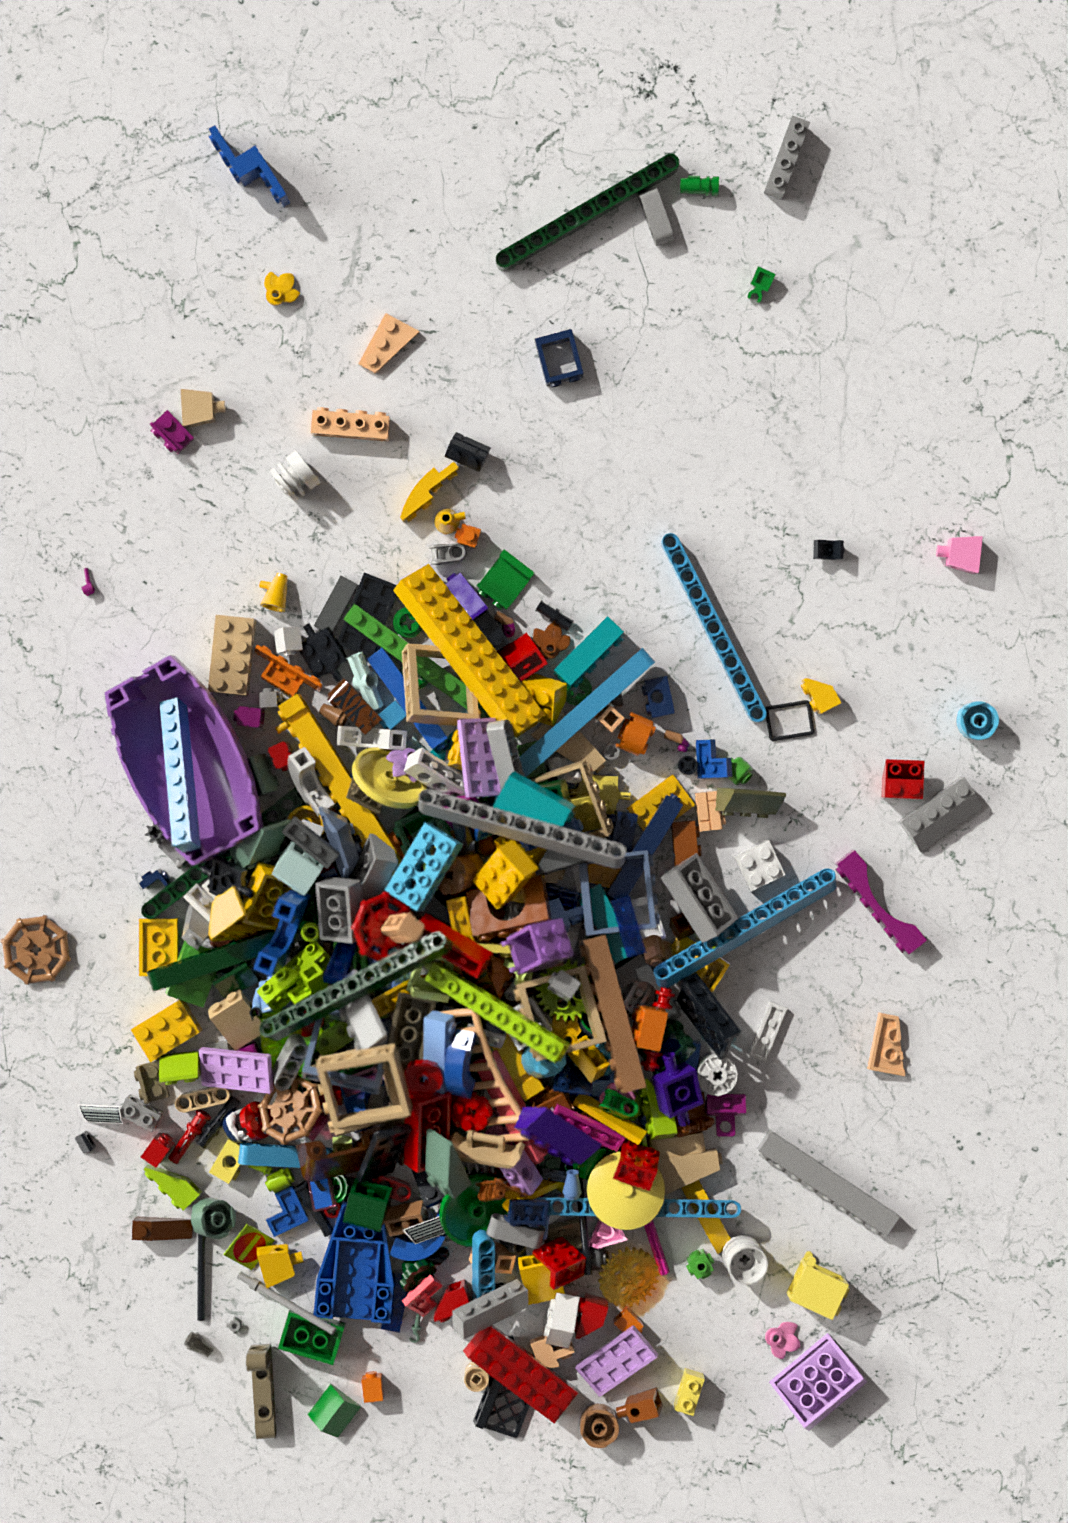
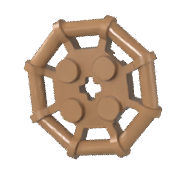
M47 915L16 919L17 922L4 939H1L5 961L4 968L15 974L26 985L46 981L54 982L67 962L71 961L67 930L64 931L51 921ZM40 924V929L35 931H29L26 927ZM45 926L57 934V936L54 938L49 936L44 931ZM20 929H22L24 934L19 941H12ZM59 939L62 954L57 953L55 941ZM34 944H37V947L41 948V951L38 952V955H35V953L31 950L32 948H34ZM10 945L15 946L17 952V959L13 961ZM54 958H59V962L51 971L50 963ZM20 962L23 966L27 967V974L15 966V964ZM44 968L46 974L32 975L35 969Z
M297 1073L290 1089L278 1090L273 1083L274 1091L270 1094L266 1093L262 1102L258 1104L263 1126L262 1132L280 1141L282 1145H287L289 1142L303 1137H309L311 1135L310 1131L323 1111L320 1106L317 1084L311 1083ZM301 1085L307 1090L302 1093L298 1090V1087ZM276 1092L278 1095L272 1105H269ZM310 1096H311V1101H312V1106H313L312 1108H310V1106L308 1105V1102H307V1101H309V1097H310ZM293 1104L292 1108L294 1111L288 1113L289 1106ZM268 1110H271V1116L273 1117V1121L271 1123L269 1121ZM311 1113V1115H310V1117H309L307 1123L304 1124L305 1121L307 1120L309 1114ZM278 1125L284 1128L283 1134L275 1130ZM294 1127H300L299 1131L291 1133Z

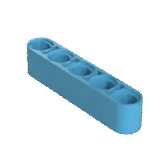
M240 1143L238 1164L300 1168L296 1145ZM325 1147L327 1154L333 1153L332 1148Z
M485 1230L475 1232L472 1237V1301L495 1290V1243Z

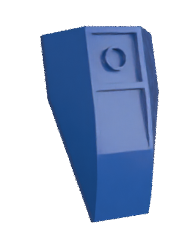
M343 1201L317 1276L313 1315L319 1318L362 1319L390 1324L394 1282L385 1224L383 1223L381 1232L344 1223L343 1219L347 1202Z

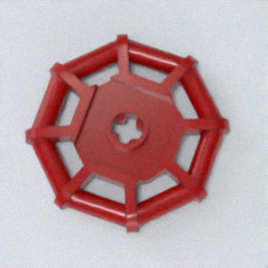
M382 892V894L366 901L362 900L354 924L351 926L360 949L359 953L362 956L365 955L380 961L394 954L388 955L389 948L396 947L400 951L413 944V942H405L403 946L402 943L394 942L390 936L383 934L381 931V925H384L391 915L410 913L413 916L410 906L388 892ZM381 903V909L377 911L371 909L372 906ZM388 903L398 907L399 909L396 912L389 909ZM366 913H367V914H368V918H367V920H366V923H365L364 926H361V925H362V922H363V920H364V917H365V915H366ZM361 930H364L365 933H367V935H368V938H367L368 942H367V943L365 942V939H364V936H363ZM375 946L381 949V954L371 950V947Z

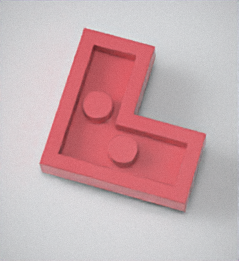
M429 1275L414 1290L410 1291L402 1302L412 1311L425 1317L437 1305L431 1296L443 1285L438 1279Z

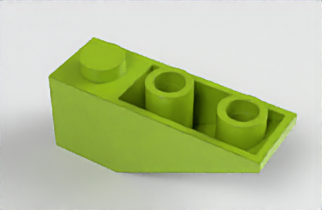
M645 1079L646 1087L638 1090L643 1100L642 1112L646 1116L647 1134L650 1140L672 1138L678 1133L675 1117L669 1118L659 1111L654 1086L648 1079Z
M150 1164L143 1169L145 1176L150 1181L154 1180L159 1185V1191L164 1195L167 1194L172 1199L171 1203L177 1209L181 1208L184 1211L202 1193L197 1185L188 1177L159 1167L155 1168Z

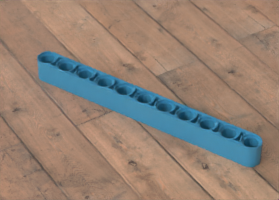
M673 533L666 534L661 540L662 549L748 718L753 722L763 721L766 717V709L679 538ZM669 537L673 538L675 540V546L671 548L667 547L665 545V539ZM681 555L684 558L683 564H676L673 560L674 556ZM690 572L693 576L692 581H684L682 574ZM693 589L701 591L699 599H694L691 596ZM701 606H707L710 609L708 616L701 615ZM710 623H716L718 625L719 629L717 633H711L709 631L708 627ZM719 640L726 641V650L723 651L717 647ZM728 657H733L736 660V665L733 668L726 665ZM737 674L744 676L745 681L742 685H738L735 682ZM746 691H750L753 694L751 702H747L743 698V694ZM755 708L760 709L762 712V716L759 719H755L752 716V711Z
M644 648L640 649L520 756L524 777H527L655 663Z
M829 868L822 869L738 918L718 936L703 943L700 940L659 964L654 969L657 985L660 988H668L676 984L681 979L700 970L833 892L837 887L835 872Z
M538 1197L533 1199L547 1200L549 1202L548 1215L596 1216L589 1205L588 1198L568 1200L566 1198ZM664 1199L662 1207L655 1217L735 1218L741 1213V1206L734 1200ZM575 1201L581 1202L583 1206L582 1210L578 1213L572 1209V1204ZM554 1202H562L563 1210L561 1212L553 1210ZM671 1203H676L679 1207L678 1212L675 1214L669 1211ZM691 1203H695L698 1206V1211L695 1214H691L688 1211V1206ZM711 1203L717 1206L715 1214H710L707 1210L708 1205ZM730 1203L736 1206V1212L732 1215L727 1212V1206Z

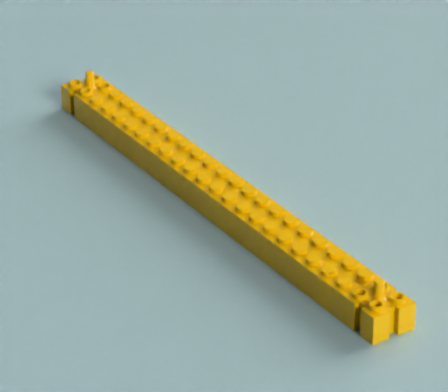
M296 694L278 706L280 709L278 714L285 722L275 727L276 731L280 734L288 729L293 738L297 737L299 739V748L305 747L316 762L314 769L318 770L321 775L318 777L324 787H329L331 791L329 795L333 802H338L341 806L339 810L341 815L349 819L353 824L354 835H359L362 840L360 842L361 847H364L369 834L372 833L395 850L386 836L388 835L387 831L375 812L346 798L352 780L349 775L350 772L312 714L302 695ZM395 850L396 858L398 859V867H399V865H400V863L402 862V860H401L400 856L398 855V853H397L396 850ZM396 870L393 871V873H392V875H391V879H392L393 875L395 874ZM454 965L453 971L463 976L462 969ZM507 1032L501 1049L490 1046L493 1051L497 1050L524 1101L545 1089L542 1079L529 1075L524 1070L521 1061L524 1050L521 1049L519 1051Z

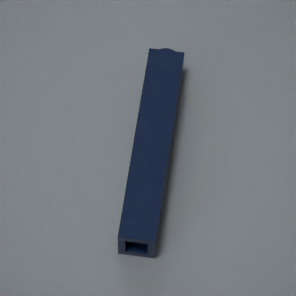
M672 793L670 796H664L631 852L648 850V854L653 856L683 806L680 803L681 798ZM643 858L626 860L606 894L624 904L644 871Z

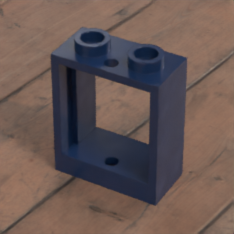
M572 329L534 339L546 386L550 385L551 388L561 386L564 381L569 380L570 383L581 380L580 377H583L584 373ZM569 341L577 370L550 377L542 348Z

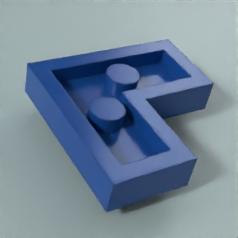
M715 739L696 740L698 779L732 777L731 758H716Z
M293 1185L275 1194L282 1211L266 1218V1222L274 1237L309 1221Z

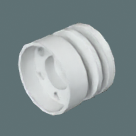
M295 450L286 457L290 465L288 468L279 463L278 466L283 471L279 474L275 468L270 471L276 484L285 495L296 502L299 500L294 493L296 490L304 496L305 492L301 486L305 484L308 488L313 489L321 481Z
M713 1051L706 1053L698 1061V1081L705 1092L710 1095L720 1096L727 1094L734 1088L738 1073L736 1066L727 1055L720 1061ZM720 1071L721 1077L714 1078L713 1072L718 1073Z
M739 1235L731 1238L723 1247V1263L734 1281L742 1285H751L763 1279L767 1272L768 1261L755 1239L750 1236Z

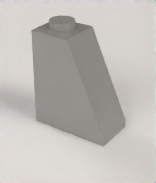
M188 903L182 939L198 950L209 937L210 923L190 903Z

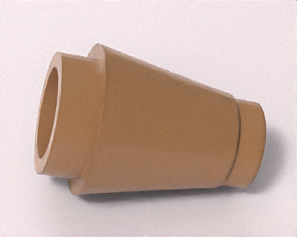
M324 703L319 710V714L336 727L344 726L348 720V716L340 708Z

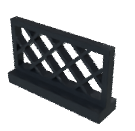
M694 973L681 979L679 985L682 988L677 1001L682 1007L683 1012L721 1061L726 1057L734 1038L740 1035L741 1030L699 975Z
M490 1376L473 1422L477 1428H486L518 1438L530 1405L526 1402L524 1403L521 1398L509 1403L506 1394L512 1391L509 1389L504 1391L502 1384ZM504 1396L507 1404L497 1409L495 1405L496 1399ZM522 1402L523 1410L514 1414L511 1406ZM510 1408L513 1416L502 1421L499 1412ZM497 1414L501 1422L495 1425L488 1424L489 1417ZM515 1419L517 1423L515 1431L507 1430L504 1424Z

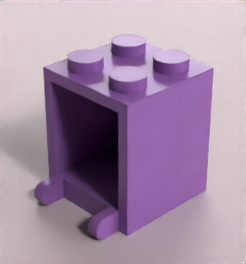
M562 918L531 924L507 937V941L501 942L502 947L509 946L515 967L509 969L510 973L517 972L518 975L551 968L574 956Z

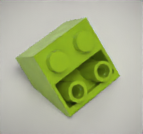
M199 1050L160 1056L159 1083L165 1082V1085H172L180 1080H184L185 1083L194 1082L201 1075Z

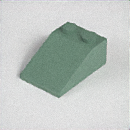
M265 753L247 758L254 777L258 797L278 790L277 786H279L276 775H272L270 769L272 768V762L270 758L266 757Z
M285 820L261 828L230 848L229 852L234 863L249 871L256 868L258 862L265 864L272 862L271 858L278 854L286 836L282 831L291 820Z
M429 1128L426 1131L425 1155L427 1180L431 1186H437L444 1195L448 1194L455 1199L471 1185L470 1179L453 1143Z

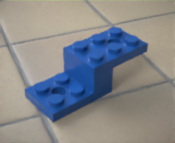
M214 125L209 128L211 135L208 137L216 151L221 150L219 155L226 167L231 166L229 170L237 184L241 182L243 187L261 177L267 188L271 186L269 190L277 204L281 202L283 207L290 204L285 191L256 145L235 157L217 127Z

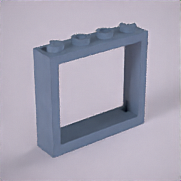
M648 850L627 852L625 854V860L643 858L650 923L594 929L587 865L597 863L587 862L579 865L587 937L657 929L656 925L660 924L659 913H655L654 905H658L657 893H653L652 886L656 885L655 874L650 872V866H654L653 856L648 854Z
M337 1010L324 1017L342 1021ZM323 1018L315 1021L302 1070V1078L318 1082L321 1081L317 1068L312 1067L311 1062ZM382 1018L380 1021L385 1031H387V1045L392 1021ZM379 1062L375 1080L328 1071L330 1082L332 1085L379 1095L385 1071L381 1069L383 1062Z

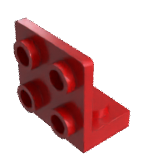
M625 1140L621 1146L620 1159L613 1174V1179L650 1191L657 1174L660 1152L652 1147L637 1145L632 1141Z
M559 1237L532 1251V1255L551 1271L549 1286L553 1290L584 1276L586 1258L563 1237Z

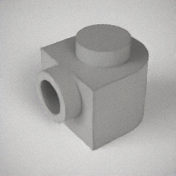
M264 688L263 692L259 693L260 708H279L280 703H283V693L274 691V688Z

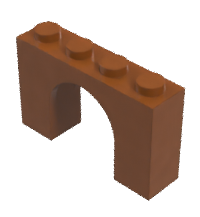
M537 875L528 880L523 886L525 906L522 912L514 919L505 921L493 916L491 902L480 889L466 892L473 937L477 941L488 942L494 937H508L510 934L516 933L531 924L552 920L545 879L541 875Z

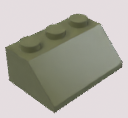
M717 787L715 810L722 811V815L734 816V812H740V816L751 817V813H755L759 818H768V815L777 814L786 798V793Z

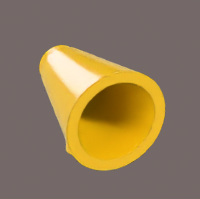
M448 508L440 510L434 519L436 529L443 534L454 533L460 525V520L466 519L465 512L456 513ZM445 514L449 515L450 517L449 521L444 522L442 520V517Z
M277 573L272 582L260 581L259 587L268 589L260 604L262 607L276 612H285L287 575Z

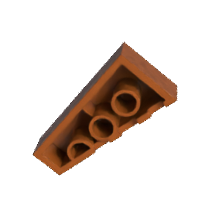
M695 821L673 822L671 831L673 853H675V867L696 853L702 856L701 845H697L700 830L699 826H695Z

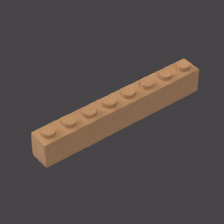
M606 935L580 941L581 945L578 946L579 953L585 959V970L590 978V987L596 1000V1007L606 1037L604 1046L606 1051L610 1052L611 1059L609 1060L611 1070L615 1071V1087L621 1093L644 1088L646 1084Z

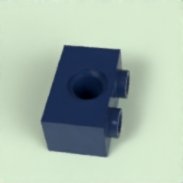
M667 676L644 680V685H641L643 697L647 696L648 703L645 704L647 715H651V718L674 714L675 710ZM654 692L662 694L663 699L660 703L653 701L652 695Z

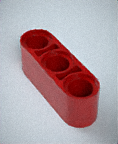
M388 1174L370 1181L380 1184L381 1181L387 1180L390 1183V1187H392V1198L398 1201L408 1200L412 1193L410 1183ZM405 1187L408 1190V1194L400 1195L398 1189Z

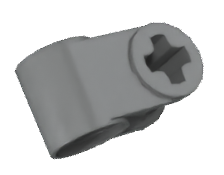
M458 543L429 545L432 553L431 565L461 562L467 554L466 549ZM455 548H461L463 551L462 555L458 558L452 555Z

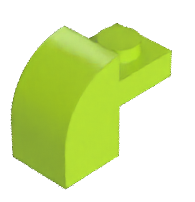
M313 962L298 972L303 983L287 992V995L295 1005L328 988V981L323 971Z

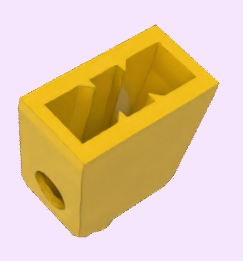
M288 1244L257 1247V1258L266 1288L294 1277V1265L304 1263L302 1251L291 1254Z

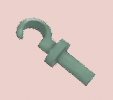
M419 1314L416 1315L415 1324L411 1327L413 1334L417 1336V1340L409 1338L413 1343H417L420 1340L418 1331L421 1330V1326H419L421 1315Z

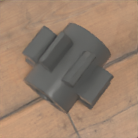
M153 823V826H146L149 830L145 836L151 838L149 840L150 843L156 840L157 844H161V840L166 839L158 825ZM157 829L161 831V833H159L158 836L154 835V832H156Z

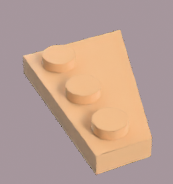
M385 313L358 364L376 374L420 331Z
M878 1012L867 1069L905 1076L902 1060L904 1058L900 1042L899 1016Z

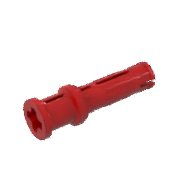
M202 1109L196 1110V1115L192 1121L187 1123V1130L168 1156L171 1162L178 1164L195 1137L203 1132L202 1128L212 1118L206 1111ZM187 1139V1142L185 1143V1145L183 1146V1148L181 1149V1151H179V1149L181 1148V1146L183 1145V1143H184L185 1140Z

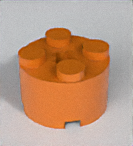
M630 712L628 715L631 718L625 719L617 737L620 739V744L616 743V747L636 756H639V754L644 755L648 748L646 742L649 736H653L656 726H653L652 720Z

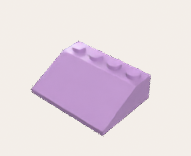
M828 1333L769 1381L801 1425L808 1431L868 1382Z

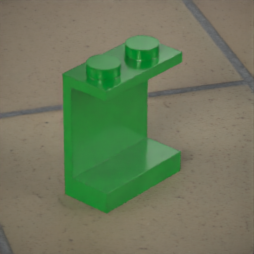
M504 549L484 578L476 585L479 589L477 592L485 599L488 596L493 599L494 602L492 604L498 609L502 610L504 608L507 610L534 576L535 572Z

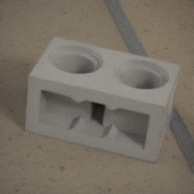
M132 1095L126 1097L120 1109L121 1117L150 1132L155 1130L164 1113L150 1104H144V1101Z

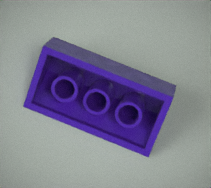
M523 1107L514 1127L521 1132L520 1135L522 1137L535 1141L534 1144L536 1146L548 1149L550 1155L562 1158V1162L570 1166L582 1164L602 1145L548 1108Z

